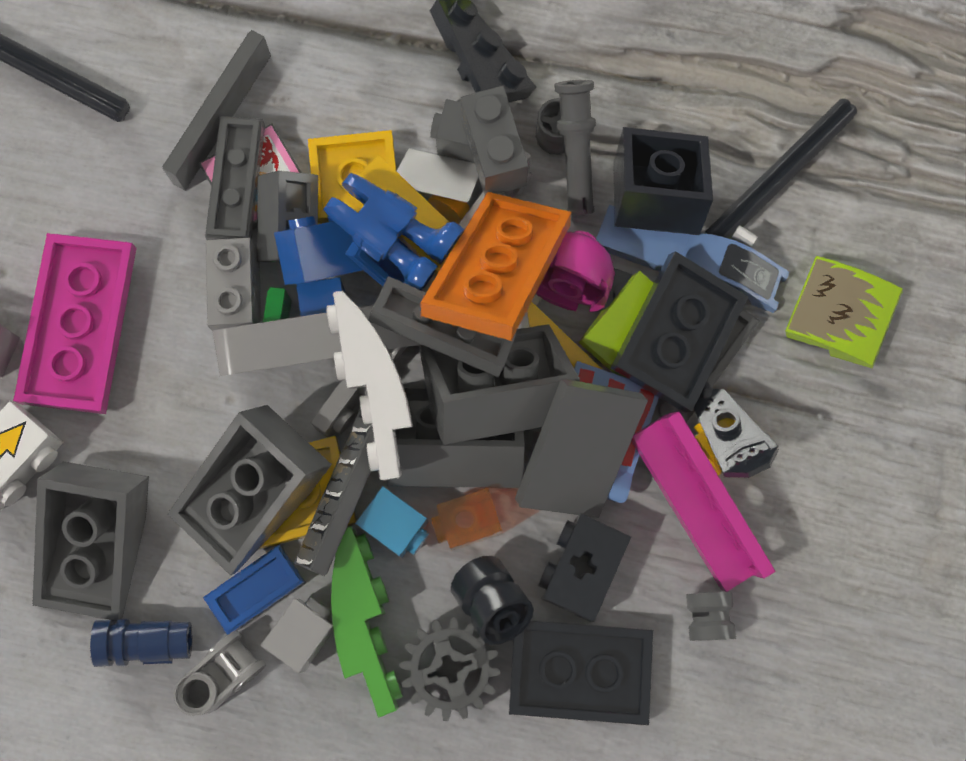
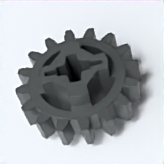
M452 617L449 628L443 629L441 623L436 619L432 621L433 633L428 634L421 628L416 631L421 641L418 646L406 643L404 648L413 656L411 660L400 662V668L410 670L411 677L405 679L401 684L402 687L414 686L417 691L410 700L412 704L418 703L422 699L427 702L425 715L430 716L435 708L442 709L443 721H448L451 711L458 709L460 716L466 719L468 718L467 706L473 703L475 707L482 710L485 707L480 697L482 692L494 694L496 691L488 683L489 677L500 675V669L489 666V661L497 657L498 652L497 650L485 651L483 646L486 643L482 638H475L472 635L474 626L471 622L463 631L458 629L457 618ZM449 636L466 640L476 651L468 654L461 653L452 647ZM433 642L436 655L429 667L419 670L422 654ZM450 655L453 662L460 660L461 662L472 661L471 664L465 665L463 669L457 672L458 680L450 682L447 675L429 676V673L437 671V668L444 664L443 656ZM482 667L481 677L477 686L467 695L464 682L469 672ZM435 683L447 689L451 700L435 697L425 686Z

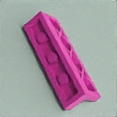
M680 412L665 414L634 433L631 440L721 591L728 592L751 576L765 579L776 572Z

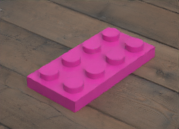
M47 233L13 399L14 402L21 405L106 414L137 249L133 243Z

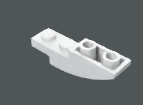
M343 291L333 292L335 305L327 306V315L331 334L339 333L342 351L334 352L338 380L346 379L347 388L350 389L367 387L368 395L360 396V406L363 423H372L375 442L367 443L370 470H379L380 480L399 478L402 476L395 429L413 427L409 403L401 377L384 342L363 312Z

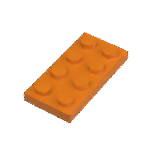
M487 192L421 301V316L512 341L570 227L571 212Z

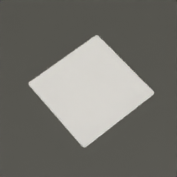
M414 149L407 150L397 170L416 191L462 202H469L479 177L475 163Z

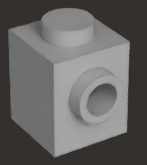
M310 597L306 603L301 599L294 598L260 646L297 673L305 672L334 632L333 623L329 620L332 611L313 597Z

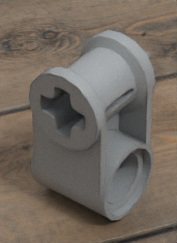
M234 630L219 641L205 655L204 659L176 684L174 702L177 708L184 714L196 716L213 712L230 696L252 681L266 667V663L262 659L257 661L240 641L241 634L238 630ZM198 680L204 681L210 689L209 700L202 707L194 705L189 696L191 686Z

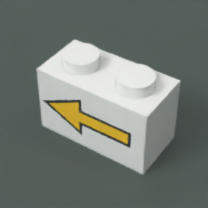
M10 401L0 411V509L14 504L23 496L27 488L25 484L36 472L47 469L54 462L58 455L57 450L64 443L28 410Z

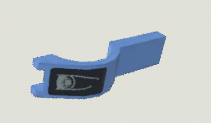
M612 205L608 206L596 238L609 254L659 272L668 255L676 251L747 295L751 305L772 313L777 310L779 302L774 300L779 282H785L789 275V271L755 249L725 237L703 233L700 235L614 227V206Z

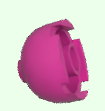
M585 231L567 232L536 295L555 306L572 311H577L579 304L591 305L589 312H595L604 308L615 275L610 254L592 234Z

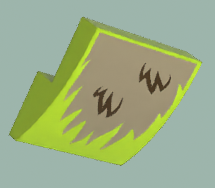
M816 256L786 327V336L793 340L827 349L831 357L873 369L903 289L863 270Z

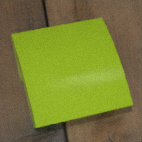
M641 271L631 276L610 306L601 311L578 342L611 372L622 377L624 376L610 367L654 284Z

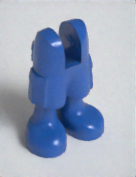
M350 173L341 184L346 191L362 202L364 206L359 212H356L339 199L331 197L324 207V211L338 226L353 237V242L377 262H380V260L384 261L386 258L390 259L402 272L405 278L404 283L422 291L435 274L438 265L430 259L418 256L398 242V237L404 235L418 245L431 259L441 265L459 240L464 228L455 222L446 223L438 229L428 227L415 219L417 207L400 197L399 194L389 190L384 191L363 177Z

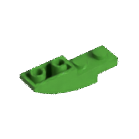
M349 526L346 528L337 549L332 574L331 608L333 631L344 678L346 679L363 672L379 718L399 709L397 699L403 697L395 671L387 673L381 657L382 654L388 652L379 626L371 629L369 620L385 615L383 604L390 601L381 576L373 578L367 561L374 559V555L366 534L357 535L356 529Z

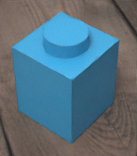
M383 486L355 523L402 559L407 552L415 555L430 534L424 529L429 523L427 518Z

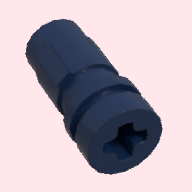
M121 619L115 624L114 620H95L90 638L92 664L94 667L112 666L115 661L117 666H127L129 661L138 660L143 662V665L169 664L173 662V659H189L193 644L191 622L145 621L138 624H130L129 619Z

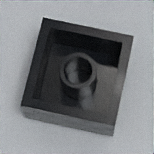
M623 127L613 162L614 227L700 235L713 203L708 136Z

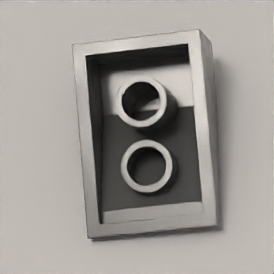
M268 405L240 411L167 514L231 576L250 559L304 502L332 464Z
M63 461L37 478L32 606L114 621L123 618L146 520L149 476Z

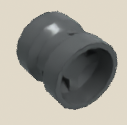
M560 98L548 100L541 106L538 111L535 135L537 144L542 150L557 155L565 153L564 135L558 134L559 130L557 129V121L561 119Z
M732 592L686 594L687 609L692 612L693 622L689 626L690 641L736 639L735 624L730 621L729 610L733 607Z

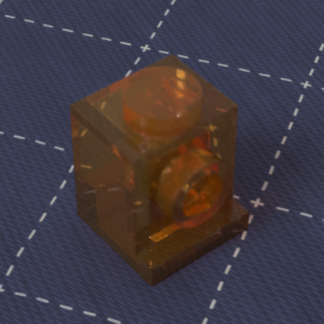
M488 487L436 505L439 515L431 518L438 543L448 541L451 551L502 535V528ZM469 512L474 518L473 524L468 528L459 527L456 523V517L459 513Z

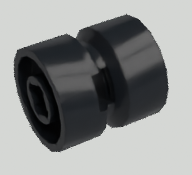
M481 556L465 564L455 574L451 582L450 591L464 613L471 617L472 625L485 643L497 645L508 642L521 634L533 618L534 607L519 585L514 583L511 574L500 559L494 556Z

